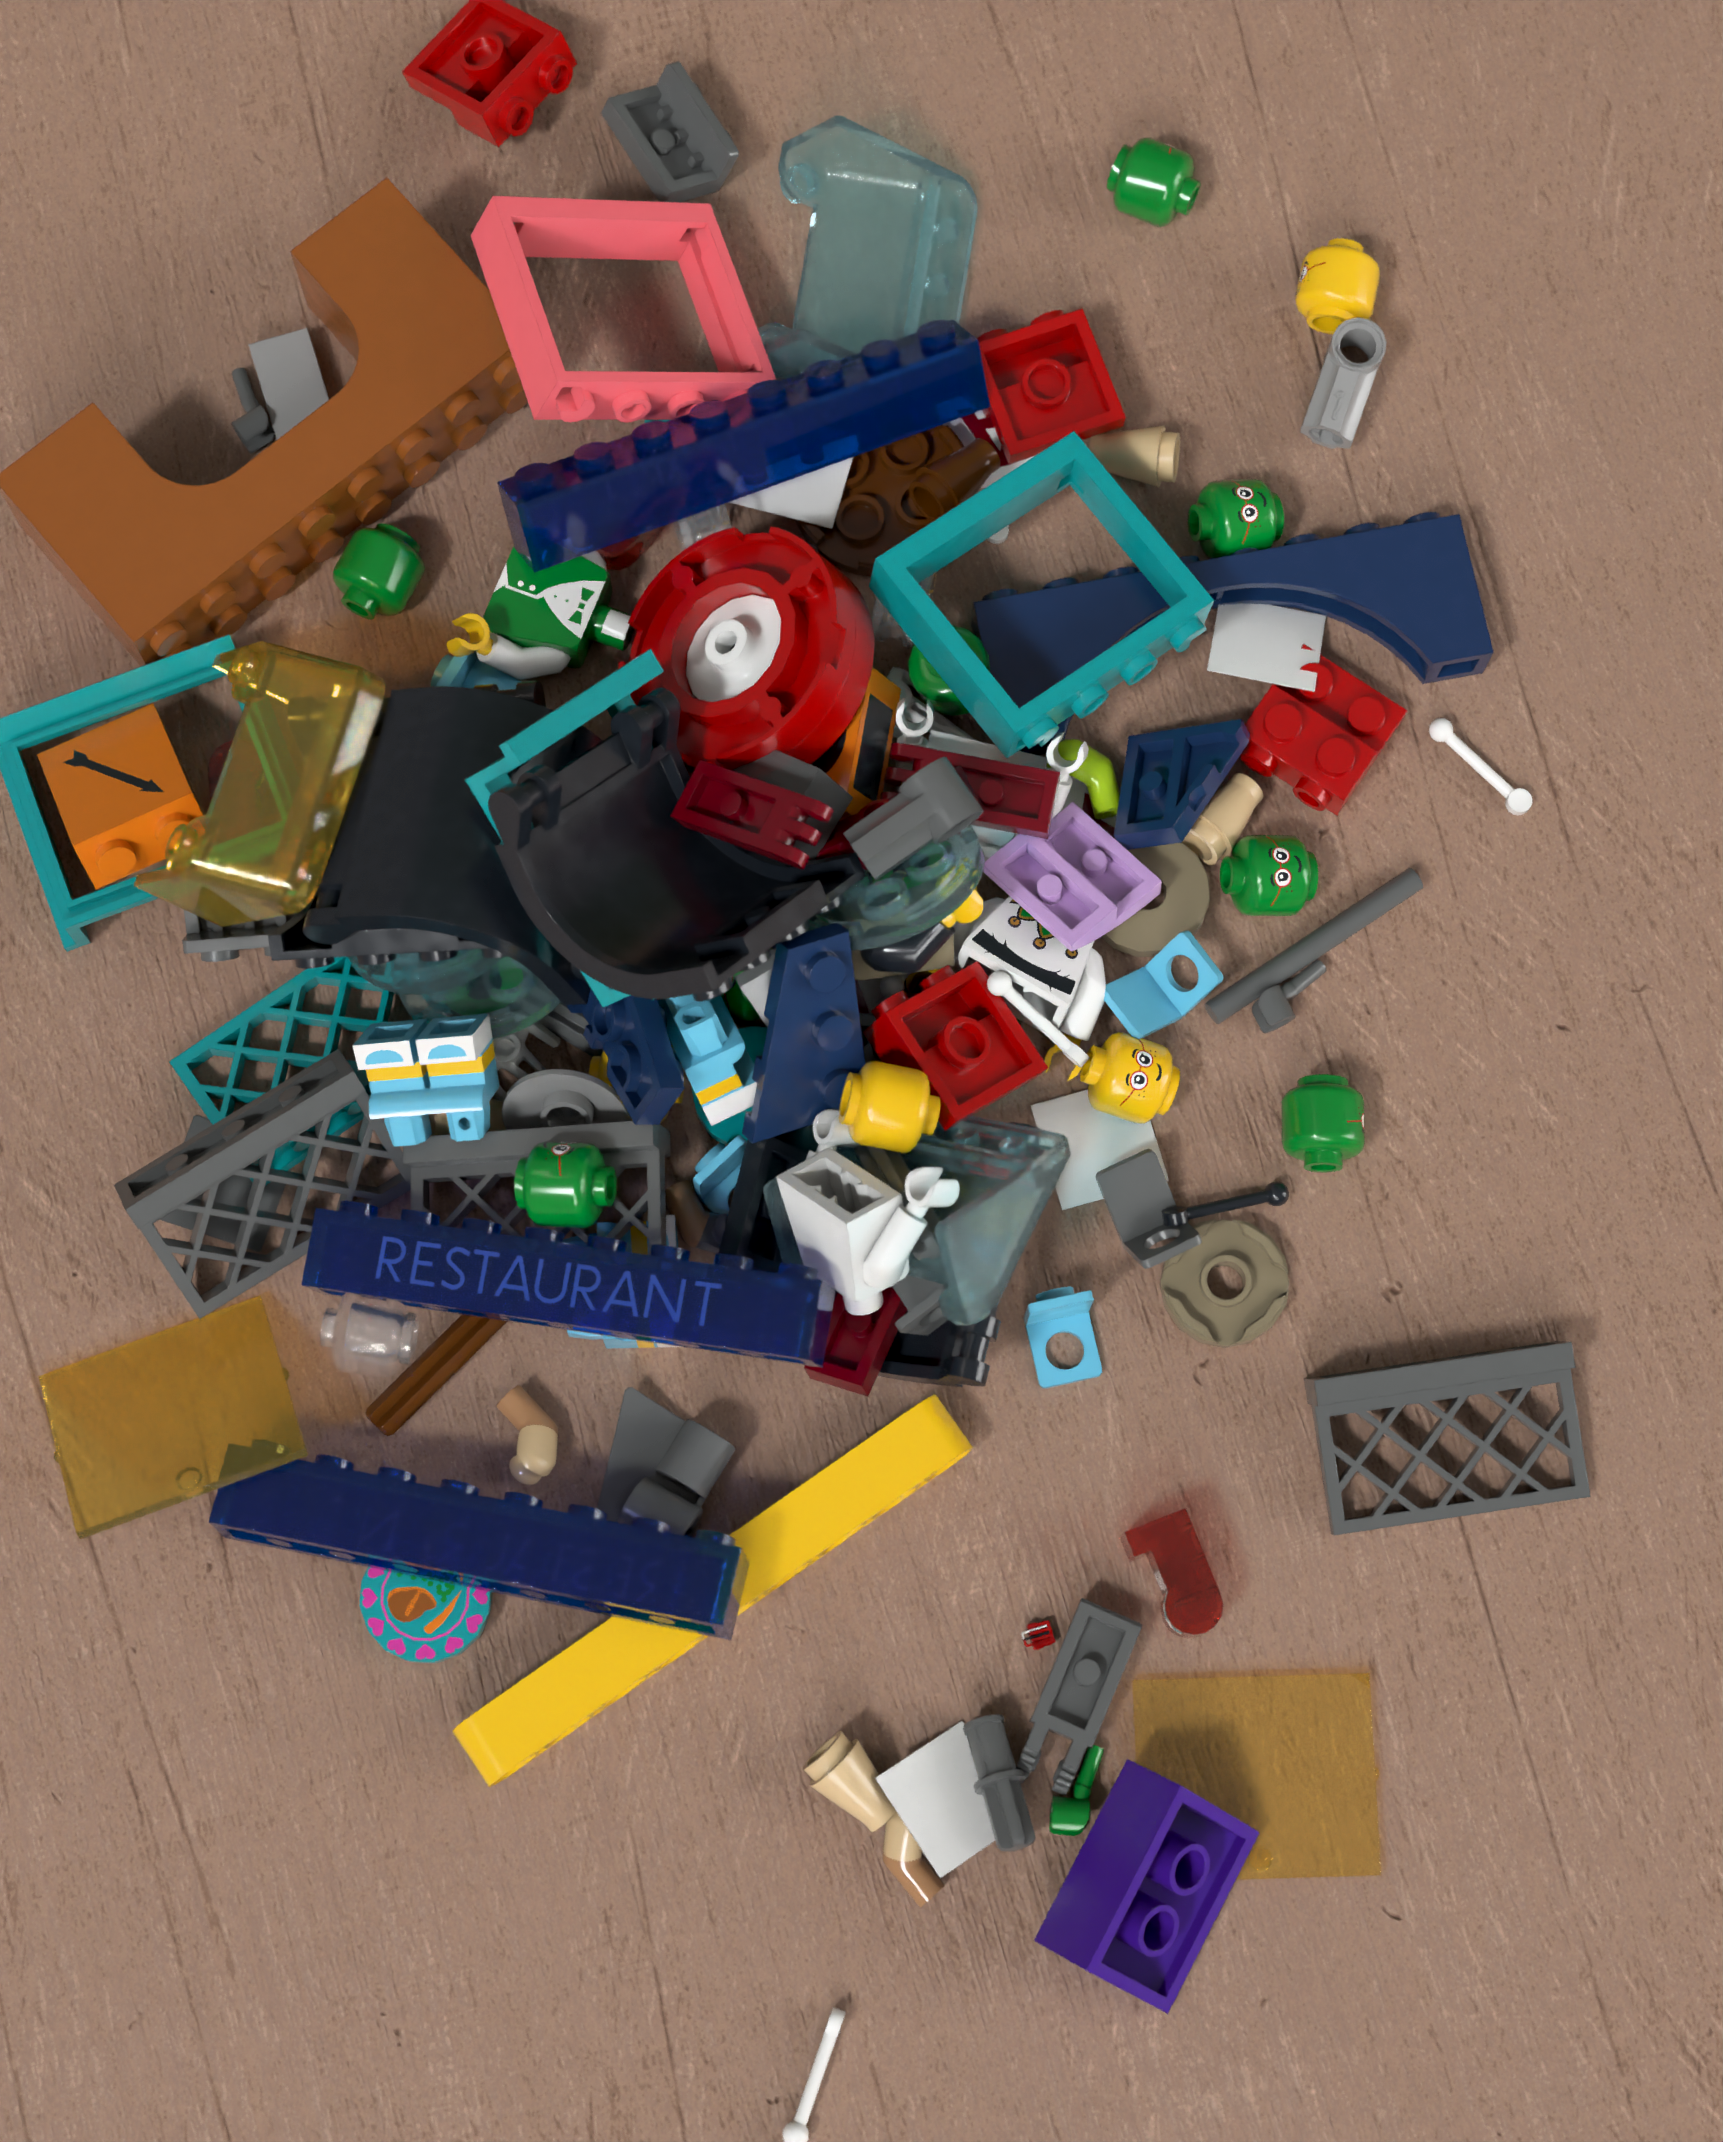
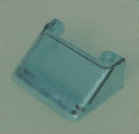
M836 115L782 143L779 159L781 190L789 201L796 204H805L813 208L792 329L779 323H768L757 328L776 378L813 384L830 382L835 387L854 389L861 386L859 374L843 380L840 377L862 369L866 392L881 394L885 384L880 385L874 382L872 372L878 363L892 358L899 394L895 395L893 382H890L884 395L921 401L933 399L943 394L950 382L978 206L975 193L962 176L844 116ZM889 363L877 369L876 377L878 380L885 381L892 378Z
M970 1116L946 1131L938 1121L932 1135L922 1134L919 1142L911 1151L900 1153L910 1171L921 1167H942L943 1171L939 1179H956L959 1183L960 1190L954 1204L949 1207H932L940 1221L935 1227V1234L941 1256L934 1260H930L929 1257L919 1260L910 1252L908 1256L910 1270L907 1274L908 1276L949 1285L939 1296V1304L942 1315L957 1325H969L982 1321L988 1317L991 1309L999 1303L1071 1155L1068 1139L1063 1134ZM837 1146V1153L864 1169L852 1148ZM774 1178L764 1185L763 1194L787 1278L804 1283H816L819 1289L832 1290V1287L810 1273L803 1264L777 1179Z

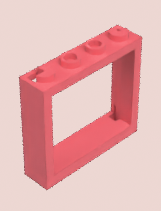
M492 196L471 234V239L534 420H563L570 423L581 420H618L627 423L637 420H673L675 422L724 420L723 418L727 417L729 422H741L750 420L748 409L751 408L753 416L756 415L778 382L711 204ZM525 257L678 261L719 372L565 371Z

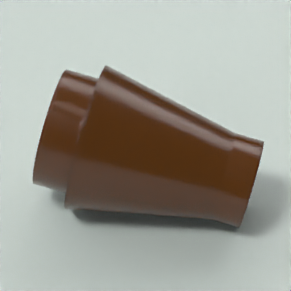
M977 438L968 446L919 468L916 472V479L909 486V493L913 503L922 515L932 522L978 492L988 477L1000 467L999 456L987 441Z

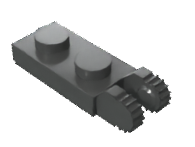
M1081 1598L1029 1721L1033 1723V1727L1016 1764V1769L1024 1770L1026 1779L1031 1772L1035 1771L1042 1754V1744L1049 1730L1072 1740L1064 1759L1060 1760L1053 1776L1054 1784L1052 1790L1066 1796L1086 1748H1092L1143 1624Z

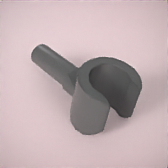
M237 368L231 374L241 405L246 414L231 422L245 448L249 453H253L273 441L275 432L269 422L266 411L255 398L246 369Z
M1315 960L1282 986L1277 985L1268 988L1255 1001L1252 1006V1013L1263 1033H1269L1281 1028L1296 1017L1288 1001L1295 998L1327 971L1325 965L1320 960Z

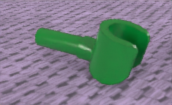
M1093 1745L1092 1748H1087L1074 1786L1073 1798L1052 1797L1049 1822L1050 1833L1077 1836L1085 1829L1090 1813L1089 1799L1092 1793L1091 1788L1104 1753L1103 1748Z

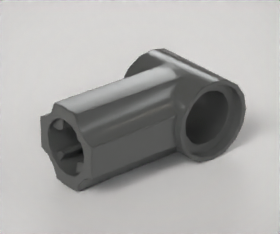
M947 757L939 758L916 772L899 787L898 791L900 794L843 833L876 881L930 843L940 844L953 837L983 813L984 810Z

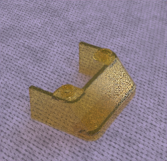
M259 641L216 655L212 667L228 675V681L232 683V697L245 704L207 814L194 818L187 825L180 824L172 832L165 848V858L169 860L167 867L138 874L134 883V887L220 927L298 913L312 900L322 880L385 694L384 679L361 666Z

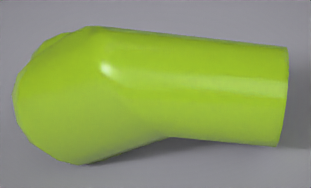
M1079 739L1063 740L1058 744V753L1063 759L1074 761L1077 759L1083 742ZM1088 745L1087 758L1077 770L1069 775L1086 784L1096 819L1115 817L1118 811L1120 790L1113 764L1108 757ZM1047 761L1046 767H1047V768H1052V767L1050 766V764L1048 763V761Z

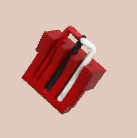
M1049 1620L1027 1624V1630L1021 1633L1025 1647L1032 1646L1034 1651L1056 1642ZM1028 1633L1029 1637L1025 1638L1024 1634ZM1030 1639L1031 1643L1027 1644L1026 1640Z

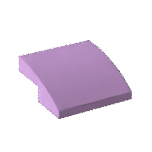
M1074 802L1070 803L1052 818L1048 839L1018 834L982 864V871L1071 952L1110 932L1161 893L1162 880Z

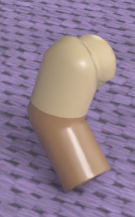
M517 1385L499 1401L496 1407L519 1431L517 1455L510 1460V1472L518 1482L525 1485H533L542 1476L549 1475L554 1468L559 1433L557 1425L520 1385Z
M896 1811L886 1822L883 1861L918 1906L922 1907L945 1885L923 1860V1851Z

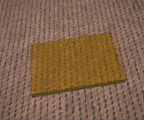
M261 1296L38 1376L56 1448L54 1459L60 1464L75 1531L79 1539L308 1456L287 1383L289 1371L282 1366Z
M1369 1673L1132 1680L1135 1763L1185 1787L1260 1832L1236 1880L1381 1875L1376 1792L1379 1770L1375 1767Z

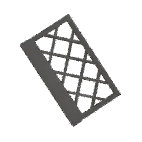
M337 1049L114 1184V1187L126 1212L138 1230H141L198 1318L201 1319L410 1191L411 1167L403 1164L401 1148L392 1145L384 1120L382 1118L370 1119L369 1096L341 1051ZM356 1100L364 1113L357 1140L326 1134L332 1114ZM315 1125L314 1132L306 1131ZM373 1130L382 1144L370 1142ZM288 1141L310 1144L302 1173L270 1168L276 1148ZM322 1147L353 1152L345 1181L314 1176ZM366 1154L392 1159L400 1172L378 1187L357 1184ZM258 1159H260V1160H259V1163H258V1166L250 1165V1164H252L253 1162H255V1161H257ZM232 1175L254 1178L246 1208L215 1203L214 1200L219 1183ZM266 1181L298 1186L289 1215L258 1210ZM310 1188L341 1194L336 1212L322 1221L302 1218ZM203 1194L202 1200L194 1199ZM353 1196L360 1197L352 1202ZM176 1209L198 1213L190 1242L163 1238L153 1223ZM210 1215L242 1220L234 1249L202 1244ZM254 1223L285 1228L280 1247L267 1255L246 1252ZM298 1230L304 1231L303 1233L296 1236ZM173 1253L185 1255L183 1266H181ZM198 1257L230 1262L225 1280L200 1295L191 1281ZM242 1264H243V1265H249V1266H247L246 1268H244V1269L241 1270Z
M633 1121L489 1131L479 1140L458 1142L452 1140L450 1134L430 1136L427 1141L417 1145L403 1146V1164L411 1167V1273L417 1241L442 1244L448 1239L455 1247H461L470 1252L469 1256L462 1253L468 1260L460 1268L465 1276V1281L460 1288L449 1289L441 1285L442 1280L430 1281V1266L417 1264L415 1280L434 1282V1287L411 1284V1295L423 1298L480 1294L478 1293L480 1278L469 1277L477 1268L482 1272L484 1255L474 1254L453 1232L477 1204L499 1224L477 1250L493 1252L509 1234L530 1254L523 1263L528 1291L535 1290L537 1274L531 1273L538 1267L539 1259H544L543 1267L549 1272L541 1273L539 1290L563 1288L565 1272H561L546 1256L570 1230L593 1250L581 1265L596 1267L603 1259L612 1268L598 1270L601 1275L599 1286L617 1285L625 1271H630L632 1284L650 1283L651 1275H655L659 1282H666L665 1157H671L670 1131L660 1124L635 1125ZM546 1141L594 1144L602 1153L605 1165L614 1168L616 1179L626 1168L647 1167V1191L630 1210L615 1196L612 1205L624 1217L600 1244L582 1228L555 1227L536 1248L515 1228L527 1214L526 1209H520L516 1205L507 1217L504 1218L483 1197L501 1177L515 1176L521 1157H528L535 1145ZM472 1179H482V1180L475 1186V1188H473L472 1186H470V1185L465 1181V1180H472ZM454 1181L467 1196L448 1218L442 1222L430 1210L429 1183ZM647 1209L648 1226L639 1219ZM430 1223L437 1229L431 1236ZM633 1225L648 1238L649 1266L624 1268L609 1254L611 1249ZM421 1246L418 1260L430 1262V1256L438 1248ZM487 1265L482 1294L496 1293L505 1276H498ZM520 1267L509 1277L506 1284L523 1286ZM581 1269L578 1287L593 1286L596 1283L595 1273L590 1270ZM576 1270L569 1273L567 1288L574 1287ZM456 1272L450 1280L443 1281L456 1285L460 1282V1275ZM626 1276V1278H625L623 1284H628V1282H627V1276ZM503 1288L501 1292H514L521 1290Z
M1553 1341L1304 1378L1307 1403L1312 1407L1331 1534L1341 1535L1591 1497L1571 1369L1576 1368L1572 1342ZM1556 1383L1559 1410L1548 1426L1543 1429L1516 1408L1532 1386ZM1517 1389L1508 1402L1495 1393L1497 1391ZM1477 1394H1483L1502 1408L1500 1414L1481 1439L1453 1419L1467 1397ZM1454 1398L1445 1411H1442L1430 1402ZM1418 1403L1436 1416L1438 1421L1416 1449L1388 1427L1404 1405ZM1390 1408L1381 1421L1367 1412ZM1355 1413L1375 1428L1354 1458H1351L1333 1444L1330 1416ZM1511 1416L1539 1436L1518 1467L1490 1446ZM1447 1425L1476 1446L1455 1476H1452L1426 1456ZM1561 1425L1565 1444L1554 1437ZM1383 1435L1412 1455L1390 1486L1362 1466L1364 1460ZM1547 1444H1550L1567 1457L1571 1485L1546 1488L1527 1474ZM1484 1453L1512 1473L1497 1496L1482 1498L1463 1484V1481ZM1335 1456L1348 1465L1339 1478ZM1421 1462L1449 1484L1433 1506L1418 1508L1398 1492ZM1358 1472L1385 1492V1494L1369 1515L1345 1519L1341 1492L1354 1474ZM1521 1480L1534 1489L1533 1491L1513 1493ZM1457 1490L1471 1499L1448 1503ZM1393 1499L1407 1509L1384 1513Z

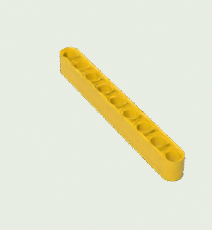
M935 1394L926 1398L671 1575L668 1579L662 1608H657L661 1591H656L643 1603L637 1604L646 1595L644 1594L466 1718L453 1729V1734L487 1785L492 1787L946 1471L973 1449V1446ZM661 1582L657 1586L662 1587L663 1582Z

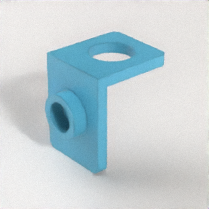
M1186 930L1171 940L1144 967L1106 984L1104 1001L1129 1034L1136 1039H1142L1182 1019L1223 981V974L1192 933ZM1176 955H1184L1190 958L1196 965L1198 982L1193 989H1185L1174 980L1171 964Z
M740 1135L727 1146L722 1142L714 1146L695 1167V1171L698 1174L693 1178L694 1190L699 1200L711 1212L724 1213L727 1216L729 1214L728 1199L736 1187L747 1144Z
M1061 1287L1037 1294L1035 1296L1037 1302L1028 1304L1023 1319L1040 1387L1046 1389L1099 1377L1102 1373V1365L1089 1315L1094 1301L1092 1291L1074 1293L1073 1287ZM1058 1333H1070L1076 1336L1083 1346L1081 1362L1071 1369H1059L1053 1366L1046 1356L1045 1349L1048 1340Z

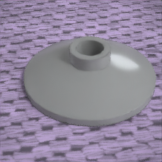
M567 1069L542 1070L522 1077L510 1087L502 1107V1119L506 1130L631 1121V1117L615 1089L594 1076Z

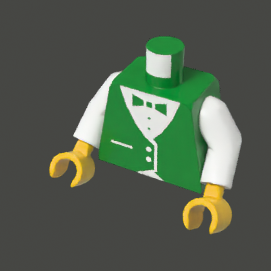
M533 478L518 480L517 484L519 487L526 490L529 494L530 504L528 508H525L516 498L510 497L504 500V509L508 515L514 518L530 517L533 520L532 527L522 525L483 618L478 614L468 613L452 620L455 626L462 627L468 632L470 643L461 638H454L447 642L449 653L456 657H464L477 652L478 659L481 662L516 679L523 680L560 673L565 667L581 668L593 640L625 651L631 641L635 628L628 624L631 614L608 606L613 591L610 574L606 571V562L579 527L556 506L547 505L548 492L540 481Z

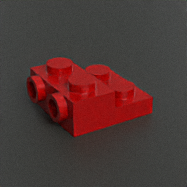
M469 0L402 70V73L410 88L450 109L459 126L500 147L510 135L520 136L529 129L533 121L534 110L550 93L560 94L567 89L573 77V68L577 65V62L560 30L503 0Z
M1083 308L1066 314L1062 310L1049 311L1036 317L1030 323V326L1007 332L1003 328L994 329L980 335L974 340L972 345L968 346L965 360L966 370L985 419L991 418L1008 464L1036 456L1073 431L1076 432L1081 440L1124 426L1126 416Z
M1303 644L1301 647L1302 649L1314 651L1305 644ZM1320 654L1319 663H1308L1300 668V670L1317 673L1315 692L1272 684L1245 723L1250 733V738L1240 758L1254 772L1265 777H1271L1273 774L1292 786L1294 795L1308 807L1317 811H1323L1326 808L1333 814L1338 815L1397 730L1408 710Z
M978 961L957 973L949 965L939 969L918 985L921 992L911 998H908L904 990L890 996L871 1011L876 1021L863 1032L882 1062L917 1069L926 1074L930 1085V1095L940 1097L938 1121L945 1131L1034 1080L1048 1069V1066L1003 998L991 994L988 990L987 980L989 977Z

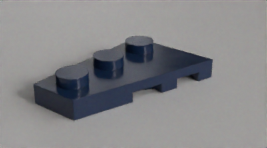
M838 922L806 931L793 939L777 943L764 1016L769 1019L763 1055L756 1056L752 1079L757 1083L752 1112L745 1113L742 1134L752 1144L812 1125L815 1117L824 1110H839L847 1076L850 1072L858 1074L865 1065L849 931Z
M590 989L587 1004L566 1006L570 1013H582L589 1025H586L583 1035L591 1049H603L608 1057L607 1077L634 1124L659 1125L685 1089L683 1068L674 1056L667 1033V1017L664 1009L658 1004L657 999L652 1000L632 995L602 1007L592 989Z

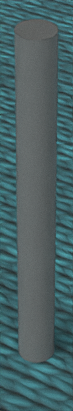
M1412 868L1406 869L1204 1003L1207 1013L1216 1024L1222 1023L1258 999L1265 990L1279 985L1423 889L1420 877Z

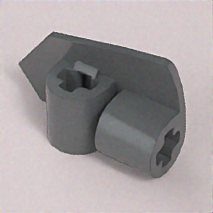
M633 1387L626 1388L592 1526L617 1595L620 1596L624 1594L626 1581L613 1579L612 1575L628 1577L631 1563L613 1560L611 1556L636 1559L628 1594L650 1591L651 1589L643 1582L645 1569L653 1564L671 1566L672 1571L701 1521L703 1515L702 1504L736 1450L732 1444L716 1433L690 1419L683 1420ZM651 1569L647 1574L648 1582L651 1585L657 1586L664 1581L666 1570Z

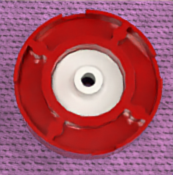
M770 526L769 533L745 535L736 527L716 532L695 542L674 557L656 575L638 600L628 621V624L637 630L629 662L651 649L664 672L630 693V696L638 706L639 700L656 688H665L675 695L681 708L677 747L690 774H693L699 760L733 770L739 766L754 762L774 750L812 764L835 743L848 727L862 702L872 673L875 645L874 629L869 609L860 591L847 576L807 542L791 532ZM618 662V669L627 663Z

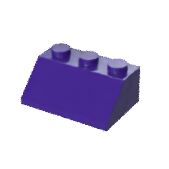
M1127 1759L1034 1941L1095 1976L1168 2014L1260 1832L1185 1787Z

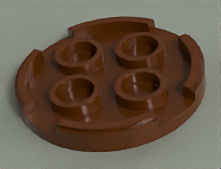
M894 400L868 401L869 405L847 413L848 408L864 402L856 403L840 409V413L835 417L824 419L820 422L858 432L860 436L832 529L796 520L797 526L806 541L814 543L818 547L819 553L831 564L845 571L868 577L872 575L874 562L877 557L932 523L917 509L909 493V486L916 479L917 470L964 448L962 441L948 425H942L931 416L906 407L905 402Z

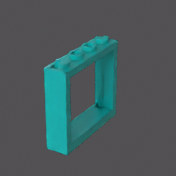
M1075 431L877 557L869 583L871 591L1006 759L1025 746L1030 749L1038 743L1042 747L1058 732V724L1074 713L1078 718H1084L1094 712L1108 698L1109 693L1107 691L1125 680L1128 685L1139 682L1156 667L1158 663L1157 658L1170 649L1174 648L1178 653L1188 649L1191 641L1207 630L1204 623L1214 603V599ZM1071 486L1171 608L1018 708L918 583L1060 491Z

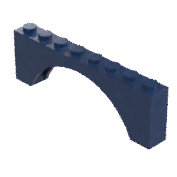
M1425 512L1408 518L1401 525L1380 528V525L1377 523H1365L1346 530L1341 536L1320 539V536L1317 534H1304L1289 539L1280 547L1263 550L1244 548L1230 556L1200 561L1197 556L1179 557L1214 599L1210 610L1217 609L1218 605L1269 604L1325 615L1359 630L1386 647L1413 672L1422 684L1482 674L1494 653L1460 514L1440 517V514L1437 512ZM1122 567L1106 573L1103 579L1079 583L1076 578H1062L1047 583L1043 586L1042 590L1021 594H1018V591L1015 589L993 591L986 594L982 601L973 602L971 627L973 634L979 637L989 655L990 673L1018 708H1020L1171 607L1143 573L1139 572L1138 568ZM1074 714L1058 724V732L1042 747L1037 743L1030 749L1025 746L1019 751L1034 755L1046 754L1049 744L1058 734L1064 732L1061 741L1065 740L1067 729Z

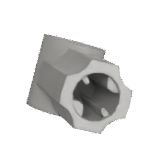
M1353 318L1346 320L1337 327L1331 338L1300 432L1308 436L1313 443L1331 449H1349L1352 445L1377 370L1386 351L1387 342L1384 332L1376 323L1369 319ZM1347 346L1358 347L1365 352L1368 361L1360 364L1352 363L1343 356L1341 348Z

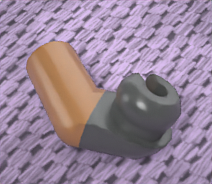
M690 1180L681 1181L666 1188V1204L671 1215H675L676 1226L684 1242L690 1247L718 1254L728 1218L727 1214L705 1211Z

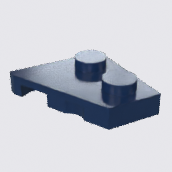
M1237 719L1128 737L1114 831L1115 839L1125 849L1131 850L1183 842L1249 743L1250 733L1243 720Z

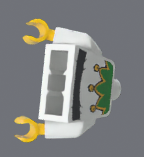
M1010 896L1006 900L995 897L984 901L982 914L976 920L965 924L957 921L953 925L956 931L954 933L955 966H951L955 973L977 961L988 977L996 971L1006 972L1012 980V987L1058 1030L1060 1029L1064 1032V1035L1071 1042L1080 1047L1082 1040L1089 1041L1105 1002L1106 988L1103 958L1092 948L1094 941L1071 952ZM939 969L909 974L906 978V987L909 993L915 989L921 978L929 977ZM1001 996L1016 1018L1039 1030L1004 996ZM1057 1045L1051 1047L1043 1057L1048 1069L1051 1065L1053 1054L1062 1052ZM1074 1064L1073 1070L1069 1073L1066 1082L1075 1078L1082 1068Z

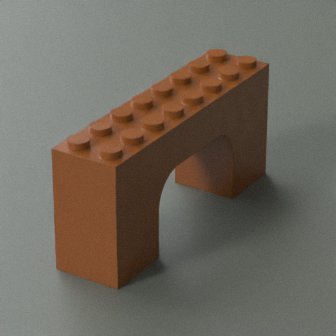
M387 177L290 251L307 306L357 361L351 378L336 395L238 471L223 480L206 485H185L170 481L160 476L147 465L92 402L0 473V492L21 528L141 667L213 641L217 637L221 638L234 634L242 627L247 619V614L264 600L273 601L284 595L294 584L295 576L314 561L322 563L331 558L343 545L344 538L361 524L368 526L377 522L388 512L392 505V500L410 486L418 488L427 483L436 474L440 463L457 449L465 451L481 440L490 423L505 412L508 414L517 412L528 403L490 291Z

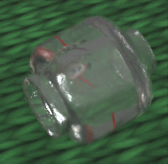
M360 1289L349 1290L341 1298L338 1309L326 1308L321 1328V1346L332 1348V1358L335 1367L342 1372L384 1378L392 1377L399 1372L402 1364L411 1365L413 1363L418 1343L420 1317L417 1313H410L408 1301L401 1295Z

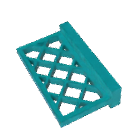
M406 953L396 954V959L389 962L386 979L355 976L356 956L334 957L335 962L330 965L305 969L169 1061V1063L213 1125L233 1113L236 1101L250 1103L265 1094V1092L239 1089L246 1060L276 1064L271 1089L286 1080L289 1065L308 1068L336 1051L342 1029L364 1032L372 1023L388 1022L394 994L421 997L430 1011L418 1019H427L428 1024L433 1018L453 1017L447 1006L440 1001ZM343 968L342 974L336 973ZM400 970L409 982L398 981ZM319 984L338 986L339 990L333 1015L303 1012L302 1008L306 993ZM351 988L382 992L376 1021L345 1017ZM289 1004H291L289 1010H288V1009H283V1008H285L286 1006H288ZM265 1020L286 1022L280 1051L249 1047L253 1029ZM299 1024L329 1028L323 1057L292 1053ZM237 1040L236 1046L230 1045L231 1043ZM212 1056L233 1058L226 1087L200 1084L192 1070ZM347 1060L370 1098L371 1091L366 1070H358L356 1061ZM210 1098L223 1100L220 1112ZM356 1100L332 1114L326 1134L339 1136L364 1118V1113ZM315 1125L306 1131L314 1132ZM296 1141L286 1142L276 1148L270 1168L288 1171L306 1158L310 1144ZM258 1159L250 1165L258 1166L260 1159Z

